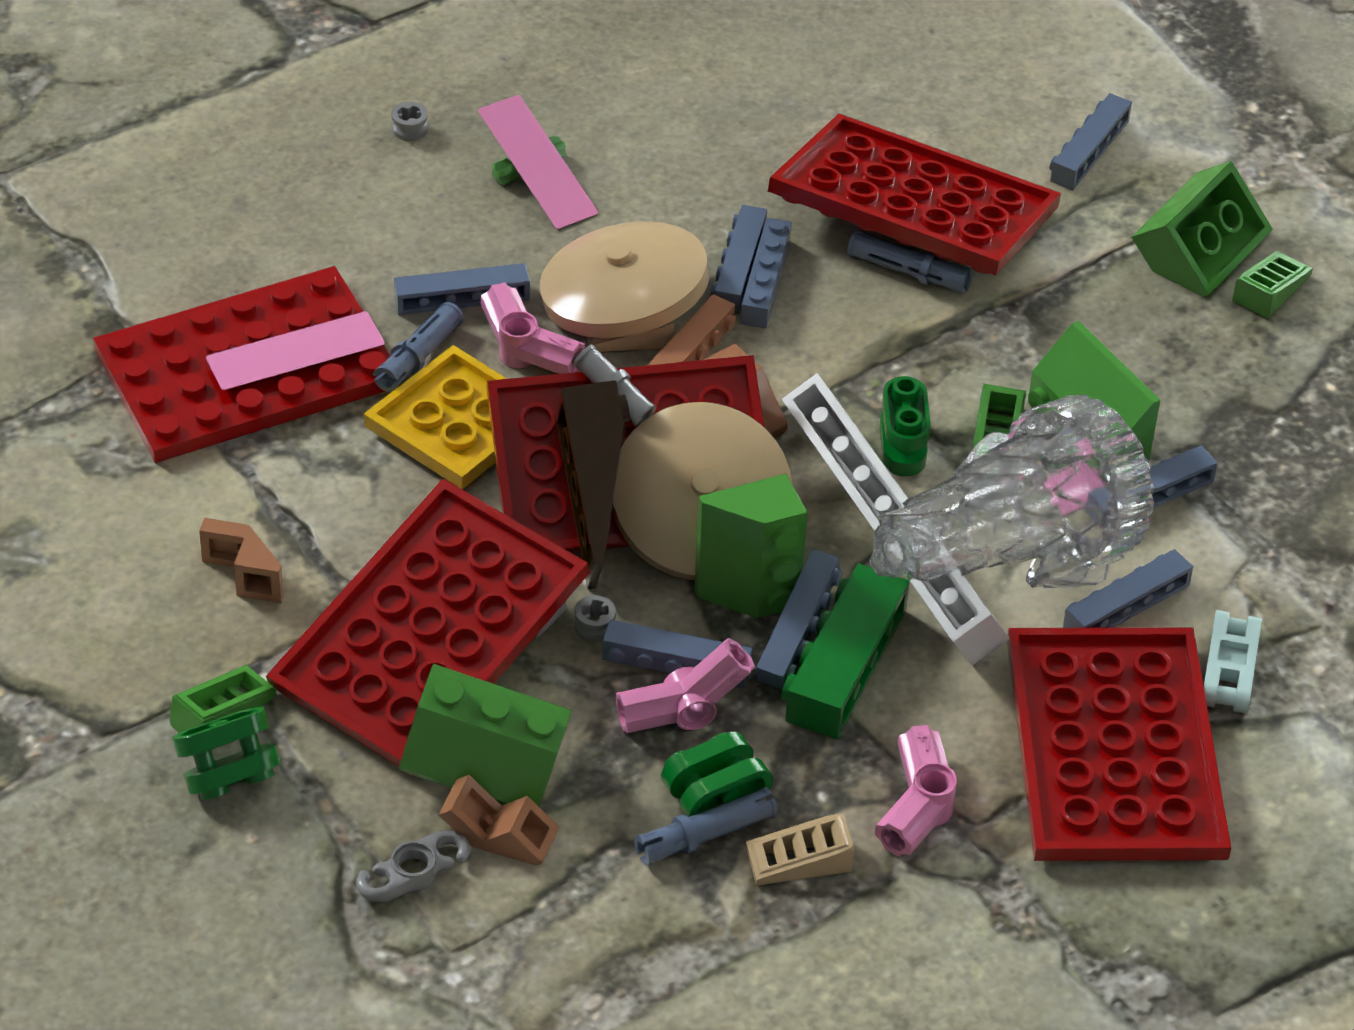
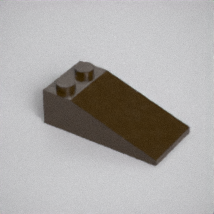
M616 380L561 388L555 413L581 559L588 562L590 570L589 575L585 578L587 589L597 587L603 568L622 436L626 434L625 422L630 421L626 394H618Z

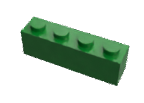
M860 563L857 564L849 580L845 578L841 580L835 594L834 608L832 611L826 609L823 612L818 624V636L815 642L808 641L800 657L798 673H790L783 686L781 699L787 701L786 722L838 740L906 613L910 580Z

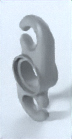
M440 830L419 840L404 842L394 849L391 859L386 862L377 863L372 869L375 875L384 876L389 882L384 887H370L369 880L371 874L367 870H362L356 879L357 890L362 897L371 902L386 903L411 891L426 889L434 882L438 872L450 869L455 864L452 857L443 856L438 850L444 845L453 844L457 846L456 859L462 863L467 861L470 855V843L464 835L449 830ZM409 859H419L427 864V867L418 873H408L400 868L401 864Z

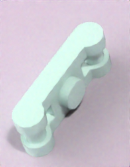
M1216 610L1203 684L1207 707L1214 708L1216 703L1232 706L1233 712L1247 714L1262 618L1248 616L1247 620L1229 617L1230 612ZM1219 680L1237 683V688L1219 685Z

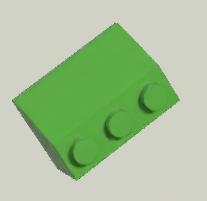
M1229 161L1196 172L1131 238L1153 272L1204 297L1210 295L1273 228L1233 162Z
M1080 321L1072 323L1032 370L1028 403L1036 414L1041 415L1056 430L1058 436L1063 441L1068 442L1083 457L1085 463L1090 468L1095 469L1108 482L1149 463L1160 399Z
M787 474L699 496L694 588L698 598L755 618L782 613L803 569L808 514Z
M433 664L415 713L398 770L450 788L453 787L456 779L470 775L501 805L528 796L540 807L572 710Z

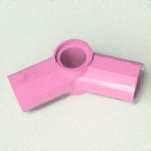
M505 282L491 285L490 289L481 295V307L499 344V358L503 364L516 369L526 368L533 364L558 374L578 372L579 369L573 363L579 353L585 349V343L538 327L537 319L526 311L516 288L507 286Z
M727 638L695 667H682L673 671L665 678L663 683L616 693V706L623 732L631 733L677 723L681 729L697 730L705 727L716 717L717 709L715 703L747 677L755 668L751 656L744 651L738 642Z
M928 725L912 726L905 734L899 735L898 749L909 788L877 823L875 828V836L880 839L884 849L898 857L902 854L911 855L935 826L945 824L953 814L957 776L948 766L939 731L932 730Z

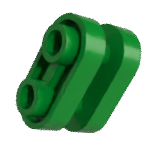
M909 376L895 377L889 380L883 389V410L880 418L882 462L895 475L913 476L925 468L927 461V443L931 427L928 392L926 386L918 379Z
M253 707L184 730L172 737L177 757L193 756L196 767L183 774L189 794H200L201 800H208L229 792L228 785L246 779L247 784H252L275 775L273 768L281 764L276 744L267 743L260 745L257 733L270 727L264 707ZM239 740L242 751L217 760L214 759L212 749Z
M724 732L686 751L682 750L672 754L664 764L661 772V781L674 798L680 799L681 809L687 817L759 791L761 788L767 787L770 790L773 784V775L762 760L753 758V748L741 733Z

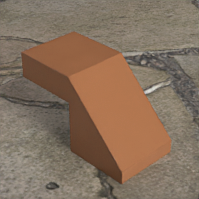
M204 518L199 530L202 562L234 567L237 596L282 603L284 594L281 564L254 530L247 524Z
M470 775L456 779L439 813V816L454 831L465 836L470 846L532 865L543 863L559 829V826L528 796L500 805Z

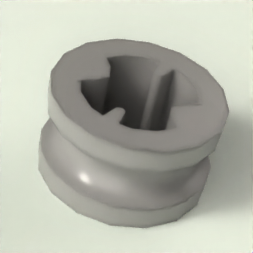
M399 103L391 111L393 121L392 132L399 139L406 141L417 140L428 132L427 109L420 103Z
M589 595L582 598L575 606V631L585 640L602 641L610 619L615 620L616 617L614 603L600 595ZM592 616H600L598 621L591 620Z

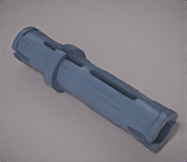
M859 230L852 234L848 244L847 253L849 256L864 259L918 278L919 283L928 286L933 283L965 294V291H968L972 282V268L940 259L930 251L927 254L918 252Z
M451 302L441 304L435 313L406 341L398 342L391 350L390 357L377 367L373 373V376H377L374 379L377 386L386 392H392L408 375H414L420 371L425 364V358L452 331L462 324L464 318L460 317L463 315L461 309Z
M764 787L759 791L690 817L684 814L674 817L671 824L635 836L636 852L638 855L646 852V855L640 858L641 862L646 866L681 851L684 854H690L697 851V848L702 843L767 818L776 817L778 814L776 800L772 798L766 801V798L770 797L772 792L767 787Z

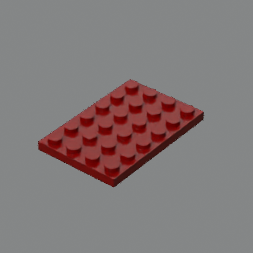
M840 113L770 177L767 191L781 196L786 202L808 206L819 210L824 216L838 217L856 224L862 230L876 231L894 238L900 244L914 245L932 252L938 258L952 259L971 266L976 272L995 276L1058 208L1061 197L1060 192Z
M336 266L93 338L94 350L154 463L385 392L375 383L374 379L377 376H373V373L377 367L390 357L385 346L381 345L230 389H221L206 360L207 355L363 312Z
M754 355L616 368L618 371L624 369L631 376L630 382L656 406V410L652 415L679 404L707 402L741 411L764 427ZM582 372L487 381L486 389L502 513L569 552H579L580 548L555 413L561 388L593 383ZM631 420L625 422L626 434L622 436L621 447L633 430L637 428L632 424ZM611 511L606 549L627 547L629 544L621 534L613 511Z
M442 479L269 671L266 679L278 692L399 767L415 713L433 664L495 684L589 575L588 562L447 480Z
M1194 627L1008 628L1010 639L1007 641L1034 861L1229 860L1231 842Z

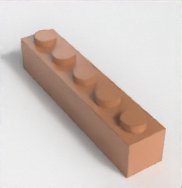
M712 294L648 365L704 360L713 346L716 347L720 343L723 335L727 331H731L735 326V304Z

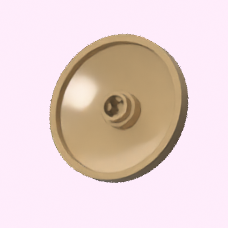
M628 222L592 231L563 247L544 268L539 288L547 315L559 327L571 333L587 337H625L661 327L691 309L702 297L708 286L710 268L703 244L689 231L661 222Z
M707 402L679 404L663 409L647 418L633 430L620 449L612 511L624 539L644 561L671 576L695 581L699 496L787 474L792 483L791 472L785 455L776 440L761 424L750 416L720 404Z

